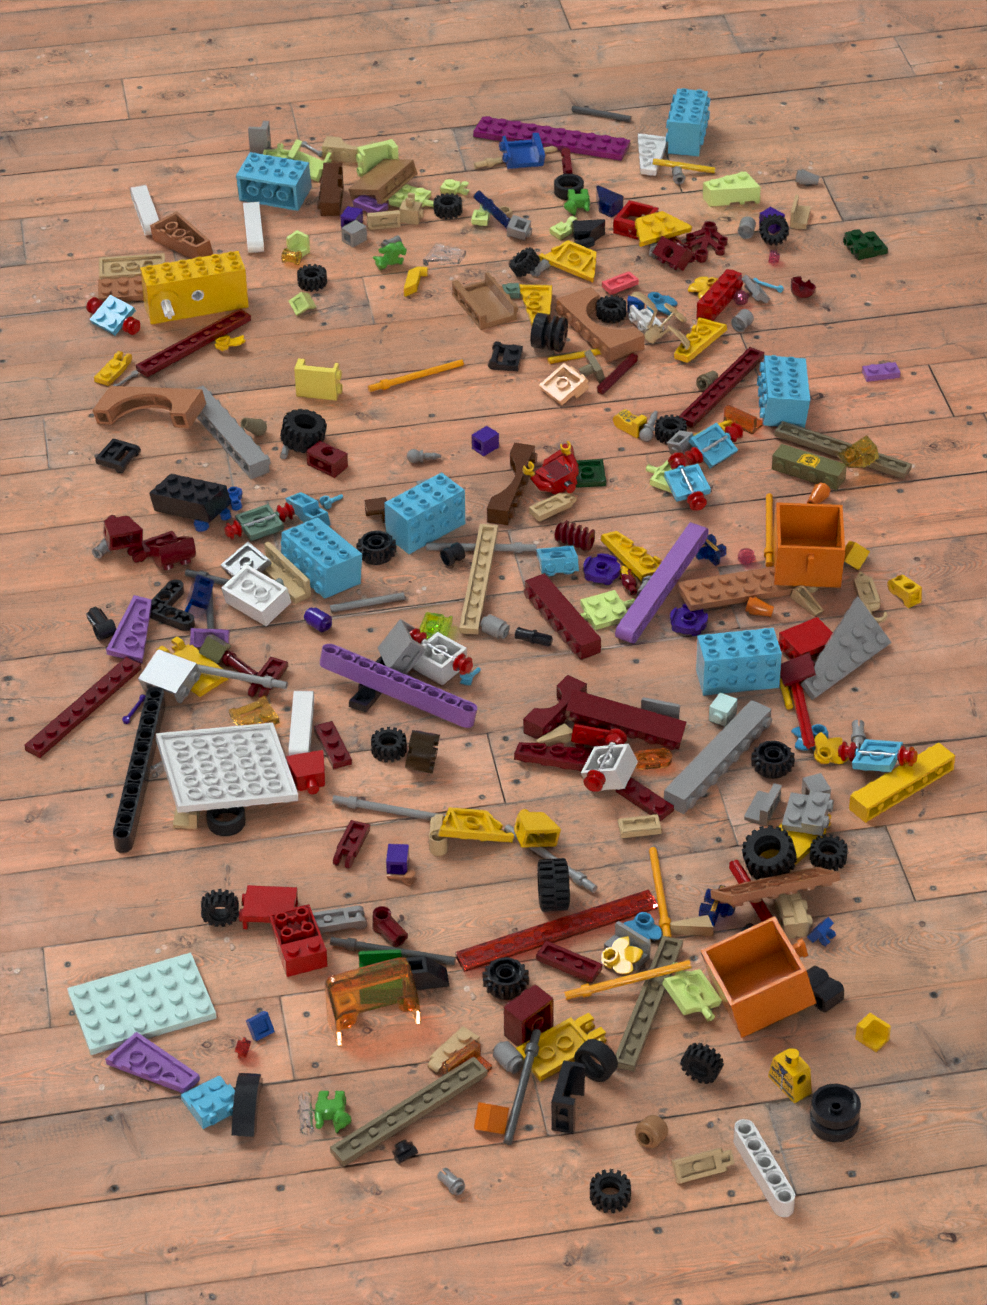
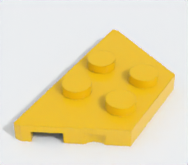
M664 211L639 217L635 220L640 247L659 242L662 236L669 239L689 233L692 230L691 225Z
M568 240L560 246L551 248V252L545 255L543 253L539 254L540 261L546 259L550 265L592 283L594 282L596 251Z
M452 807L448 808L438 833L439 837L460 838L463 840L474 839L512 843L514 839V834L512 832H504L502 830L503 824L494 819L488 811Z

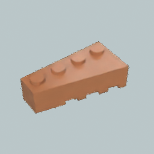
M177 211L150 225L155 242L191 259L213 255L210 240Z

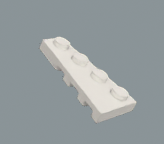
M638 133L640 174L656 176L660 165H653V158H663L668 144L666 137Z

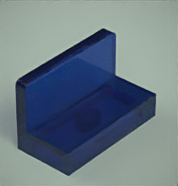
M196 575L189 589L185 612H189L192 605L204 610L207 609L214 580Z

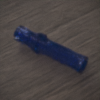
M480 190L477 191L473 198L482 205L485 211L487 210L507 229L511 219L493 203L492 199L487 198Z

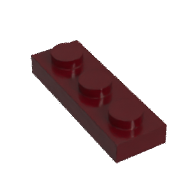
M333 721L315 725L314 732L333 770L352 765V758Z
M630 777L625 789H616V793L649 815L658 814L660 822L674 812V805L632 777Z
M545 941L536 954L537 961L589 983H593L602 971V963L548 941Z

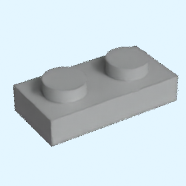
M745 274L742 278L746 284L744 287L753 293L752 297L755 300L767 303L770 297L755 280Z

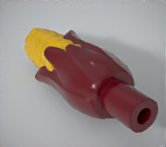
M621 566V577L619 579L624 589L629 591L631 595L637 594V580L633 576L632 570L626 566Z

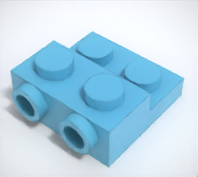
M573 545L536 549L542 574L554 576L556 573L573 574L574 571H579L578 556Z
M219 1075L182 1093L181 1100L202 1129H205L232 1116L235 1090L230 1084L227 1085Z

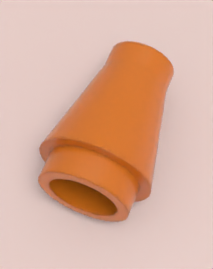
M822 482L816 484L807 500V504H820L830 496L829 486Z
M749 597L745 611L749 612L750 615L771 617L774 606L765 603L757 597Z

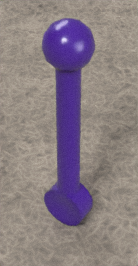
M140 695L139 701L130 713L122 718L124 724L130 723L131 716L141 703L144 702L146 695Z

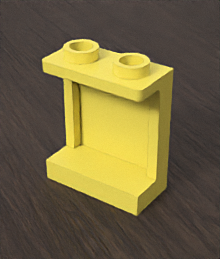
M298 358L294 368L296 396L337 401L339 394H342L343 385L340 384L342 370H339V363H335L333 368L306 366L305 359Z

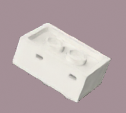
M247 564L221 588L227 604L264 626L272 622L291 603L288 589L284 586L281 578L273 580Z

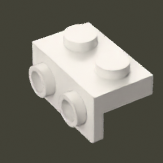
M632 305L630 306L629 319L638 327L639 331L645 334L653 313L648 308L638 310ZM655 316V319H654V322H653L652 325L654 326V324L656 323L657 325L660 326L662 323H661V322L659 321V319Z

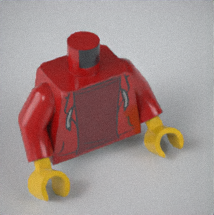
M567 441L568 448L566 449L560 444V451L566 454V457L562 455L535 472L533 471L534 464L532 462H528L530 469L523 466V473L531 476L530 479L538 490L551 492L554 495L565 491L567 493L574 492L575 485H577L576 477L579 475V466L574 454L570 452L571 443Z

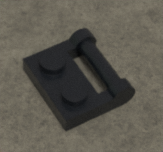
M499 341L494 342L492 346L493 353L488 362V367L492 370L518 372L523 354V346L505 345ZM499 353H504L502 362L498 361Z
M113 438L95 458V461L98 465L115 469L118 473H123L128 463L135 456L139 455L141 448L138 445ZM126 451L129 452L121 462L118 461Z

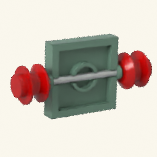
M287 502L284 504V507L277 505L276 512L267 504L235 515L236 520L233 521V525L227 522L224 532L227 538L230 537L231 540H234V535L241 537L244 531L250 541L284 530L282 522H285L287 517L292 520L295 511L293 506Z

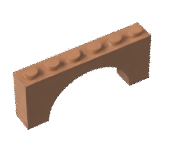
M592 287L557 299V314L561 317H566L568 324L587 340L593 348L599 349L601 355L609 362L644 350L645 335L636 327L622 330L610 329L596 324L589 318V315L596 311L597 300H600V295Z
M110 386L94 407L93 413L97 424L113 425L119 418L130 412L145 408H162L170 411L174 427L190 428L207 403L202 389Z

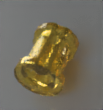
M284 248L281 255L282 262H292L295 265H299L302 259V252L289 251L288 248Z

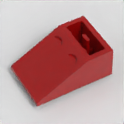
M310 904L269 914L286 977L328 967L327 950Z

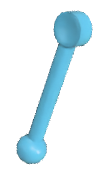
M753 278L758 284L776 289L779 293L784 290L781 285L775 286Z

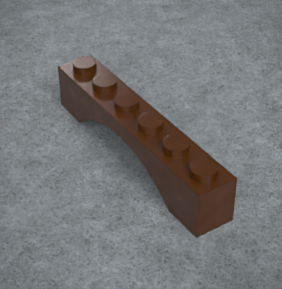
M514 442L510 452V468L514 472L515 477L505 490L491 497L487 506V522L509 525L510 520L514 519L515 508H518L520 496L524 494V485H527L529 475L523 473V466L530 469L528 462L530 461L534 464L537 462L538 454L535 453V445Z

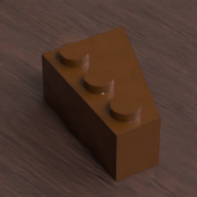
M323 162L322 182L320 184L317 208L320 210L321 216H340L344 193L343 163Z

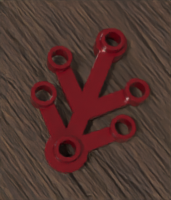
M707 221L703 224L702 229L686 234L687 242L683 244H687L691 251L694 246L701 244V247L695 250L696 261L699 263H704L708 259V244L715 249L716 255L722 256L725 254L724 246H727L728 238L717 232L718 228L715 222ZM711 235L718 239V243L711 238Z

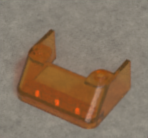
M399 957L330 976L325 981L327 1021L337 1046L342 1045L341 1030L351 1028L357 1021V1014L398 1004L400 1011L411 1012L416 1024L421 1023L420 1001L411 967L406 958Z

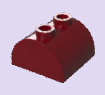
M180 536L149 546L156 566L158 568L163 567L164 571L173 569V564L178 562L181 565L189 564L191 559L196 556L193 537Z

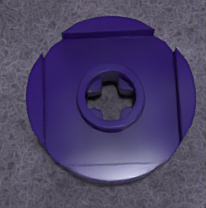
M600 553L594 558L590 556L583 564L584 578L587 581L610 585L620 575V563L617 562V558L609 554Z
M683 604L682 608L677 609L675 607L670 613L671 629L677 633L691 634L692 636L700 635L701 631L707 627L708 614L703 612V608L690 611L686 604Z

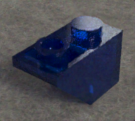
M597 185L596 202L599 213L611 218L614 217L623 208L624 196Z

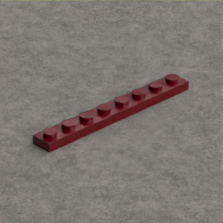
M240 308L136 364V370L145 377H149L250 322L251 315Z
M749 347L679 415V419L681 417L684 418L687 426L694 428L764 359L765 352Z
M125 657L24 745L25 751L41 758L142 670L141 664Z

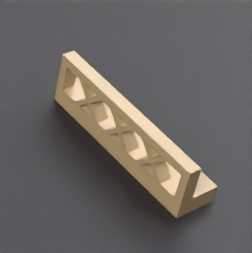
M269 541L264 543L265 556L270 559L272 564L262 573L273 580L281 578L284 586L288 589L290 599L295 604L311 597L310 580Z

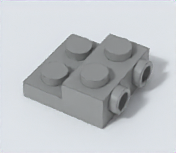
M810 791L809 795L791 792L782 822V830L822 836L824 828L829 826L828 814L833 811L834 800H831V794Z

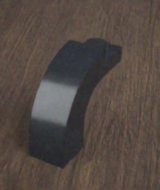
M238 1074L234 1094L231 1136L254 1137L256 1134L258 1101L263 1088L261 1074Z

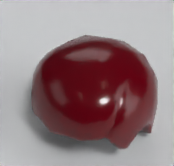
M801 276L791 279V292L794 296L809 298L816 292V286L810 280L804 282Z

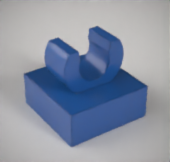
M628 296L627 313H630V306L632 305L638 310L645 309V303L640 299Z
M827 917L812 930L807 938L812 943L819 939L820 943L826 946L830 943L826 935L830 939L836 936L835 931L829 929L834 922Z
M266 1011L246 1020L252 1039L255 1041L275 1032L269 1014Z

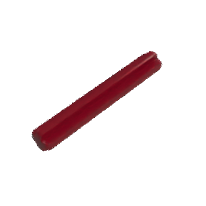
M631 353L597 386V393L604 394L638 361V355Z

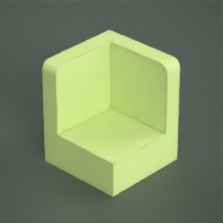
M297 230L286 237L287 254L301 259L310 253L308 235Z
M301 292L289 300L296 315L302 314L309 308H316L309 293Z

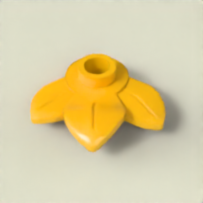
M696 278L695 283L688 287V292H699L698 297L700 300L718 278Z
M225 335L215 340V348L225 351L229 347L242 345L246 340L244 335L235 338Z
M822 732L816 735L814 738L816 748L814 758L820 764H829L830 762L843 764L849 760L847 758L846 761H842L838 756V748L842 745L841 737L827 739Z
M628 936L621 937L614 941L612 947L603 951L601 961L605 967L613 968L618 974H630L634 971L632 964L640 960L643 950L629 946L630 939Z

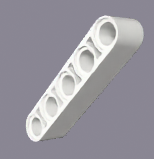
M147 186L131 187V198L145 236L152 235L150 225L159 221Z
M259 202L243 203L248 253L264 252Z
M294 691L289 756L307 753L311 750L314 691Z
M748 1119L737 1121L734 1126V1145L774 1213L780 1217H789L794 1212V1190L753 1122Z

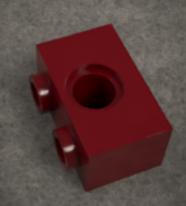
M663 236L652 252L657 256L656 260L663 264L667 262L670 268L684 271L693 256V253Z
M318 441L306 451L307 465L333 478L348 468L347 453L327 443Z

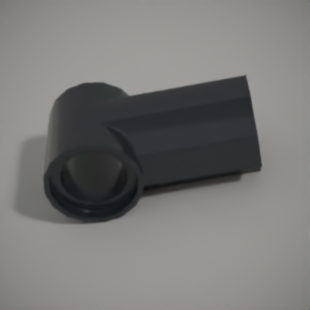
M97 607L90 608L86 616L93 627L97 640L100 641L113 636L116 631L114 621L108 619L102 609Z

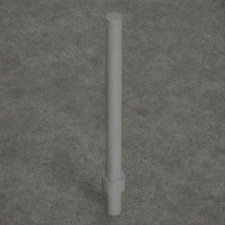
M522 542L496 544L494 551H514V553H522V551L537 552V544H522ZM427 543L426 550H442L446 547L450 548L454 543ZM460 543L465 551H475L476 544Z
M197 664L201 673L261 684L266 688L287 689L288 682L276 680L274 677H260Z
M334 795L332 803L347 805L348 808L352 809L358 807L430 820L437 814L359 800L358 797L349 796L348 798Z
M510 824L506 825L504 831L507 833L512 832L514 838L517 839L514 827ZM528 847L544 859L557 858L542 847ZM568 866L569 877L572 878L574 883L584 886L592 893L597 890V885L588 880L585 874L580 871L577 872Z

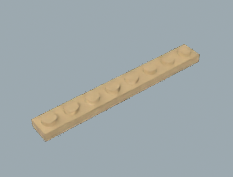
M480 524L459 627L460 633L479 634L498 535V525Z

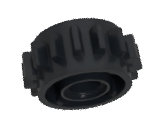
M383 531L367 532L356 543V549L362 553V560L371 565L387 563L397 552L396 540H392V536Z
M766 741L754 748V752L751 753V766L755 767V772H758L763 777L770 779L781 778L792 771V767L795 764V754L791 752L790 747L782 742Z
M504 957L491 961V964L485 966V972L482 973L483 987H486V992L499 999H513L521 995L527 989V985H529V971L525 970V964H521L519 960Z

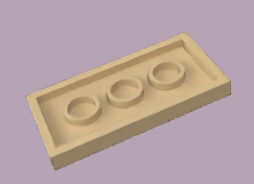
M165 253L99 258V279L141 276L140 267L164 263Z

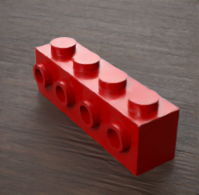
M726 269L697 302L696 319L700 317L714 321L740 292L743 286L742 273Z

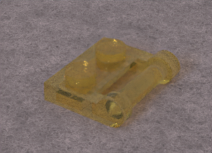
M265 696L258 698V701L237 709L235 707L229 709V715L236 726L273 723L276 725L280 723L279 716L270 706ZM258 708H262L261 710H258V711H255V712L250 713V714H248V715H245V716L240 717V715L246 714V713L251 712V711H253V710H256V709H258Z

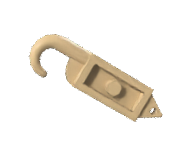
M860 571L857 578L854 579L853 585L857 596L872 614V611L880 608V599L873 578L866 576ZM884 612L883 617H874L877 623H882L888 616Z

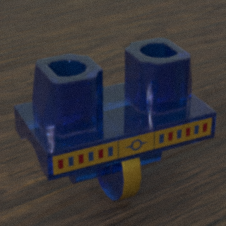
M710 534L695 557L698 560L708 559L717 566L720 564V558L726 556L727 548L723 543L716 546V537Z
M707 888L704 902L711 903L712 905L701 903L699 917L708 915L713 927H715L719 914L723 918L732 916L736 908L732 907L729 903L723 904L719 900L712 899L710 890L713 889Z

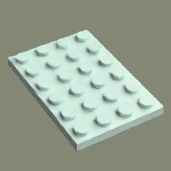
M191 953L67 988L90 1055L118 1048L135 1032L148 1039L216 1019L215 1009Z

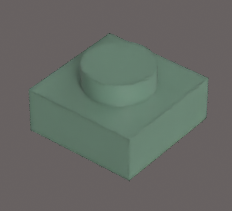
M519 283L502 284L503 290L506 294H509L511 299L520 298Z

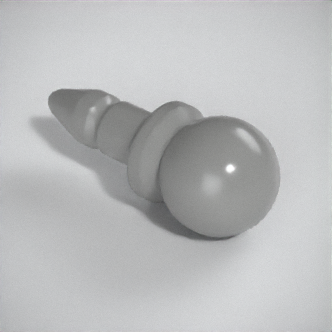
M655 410L651 414L648 423L644 424V428L640 430L639 436L641 440L647 442L653 438V431H655L653 426L656 422L655 420H657L658 411Z
M411 449L407 453V459L411 463L423 462V459L435 460L441 458V455L438 453H423V450L418 451L417 449Z

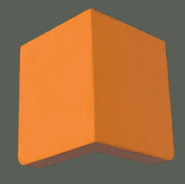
M478 1102L474 1129L504 1134L509 1107Z

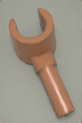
M411 869L405 875L387 874V879L403 881L407 886H411L417 880L416 877H413L416 872Z

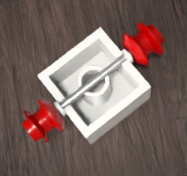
M418 628L409 632L411 638L422 644L426 649L414 664V670L441 685H444L458 672L461 675H465L472 670L473 661L471 657H467L466 647L439 632L428 640L427 634L420 632Z
M609 730L608 736L605 738L607 746H596L593 748L581 771L584 779L583 783L588 790L598 792L625 789L638 761L630 745L624 744L627 741V736L622 730Z

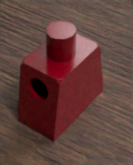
M110 515L104 520L103 534L109 551L143 545V529L129 516L116 517L115 515Z

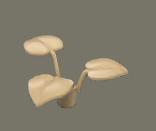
M641 292L631 294V296L640 299L654 312L647 326L648 330L644 334L646 340L654 344L658 338L671 331L680 339L686 350L689 348L690 341L680 331L670 325L667 326L668 329L665 331L662 329L674 315L680 321L686 322L687 319L681 313H678L670 304L665 303L664 306L671 314L660 326L656 323L653 326L652 324L658 311L655 307L656 305Z

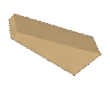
M803 585L793 589L790 598L814 617L824 611Z
M564 723L537 739L536 743H545L546 746H552L556 743L571 742L573 730Z
M708 915L670 922L671 934L713 936V925Z

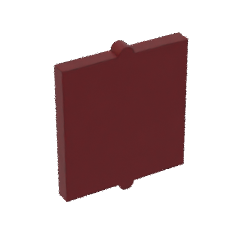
M810 653L781 663L780 679H782L784 687L816 675L815 662L812 661Z

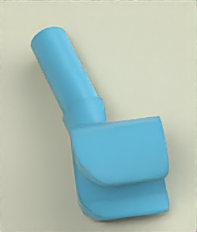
M340 494L333 498L326 495L322 496L320 504L324 505L325 509H330L332 503L342 499L343 495Z
M478 667L469 674H460V678H462L460 684L470 686L473 677L481 669Z

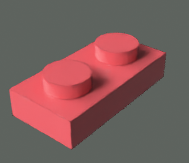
M628 271L602 281V288L610 295L638 285L639 279Z

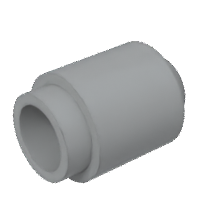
M491 614L487 617L485 616L480 624L483 632L497 639H505L510 630V625L506 621Z
M509 1041L499 1042L494 1047V1059L507 1072L514 1074L522 1069L524 1065L523 1056Z

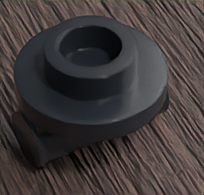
M406 1139L394 1145L395 1149L392 1151L397 1164L418 1153L413 1142H407Z

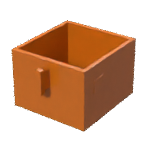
M776 502L773 530L774 585L841 588L845 557L843 505Z
M775 916L701 950L711 984L722 999V1003L741 1038L816 1004L807 970L800 960V957L805 958L808 956L805 942L801 938L797 940V943L791 945Z

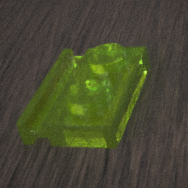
M426 612L419 628L420 632L427 634V640L437 632L447 637L453 622V616L444 617L443 614Z

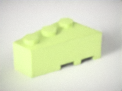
M746 171L703 182V199L709 206L730 205V202H739L741 205L745 204L746 201H754L755 204L760 203L761 187Z

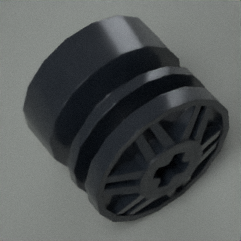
M538 312L532 324L531 347L544 349L547 345L548 350L553 351L555 349L556 352H561L567 340L568 319L566 317L559 318V316L555 315L551 321L549 314Z

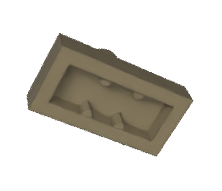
M591 350L584 352L588 364L579 368L578 371L580 375L583 374L585 377L594 374L600 384L605 379L603 370Z

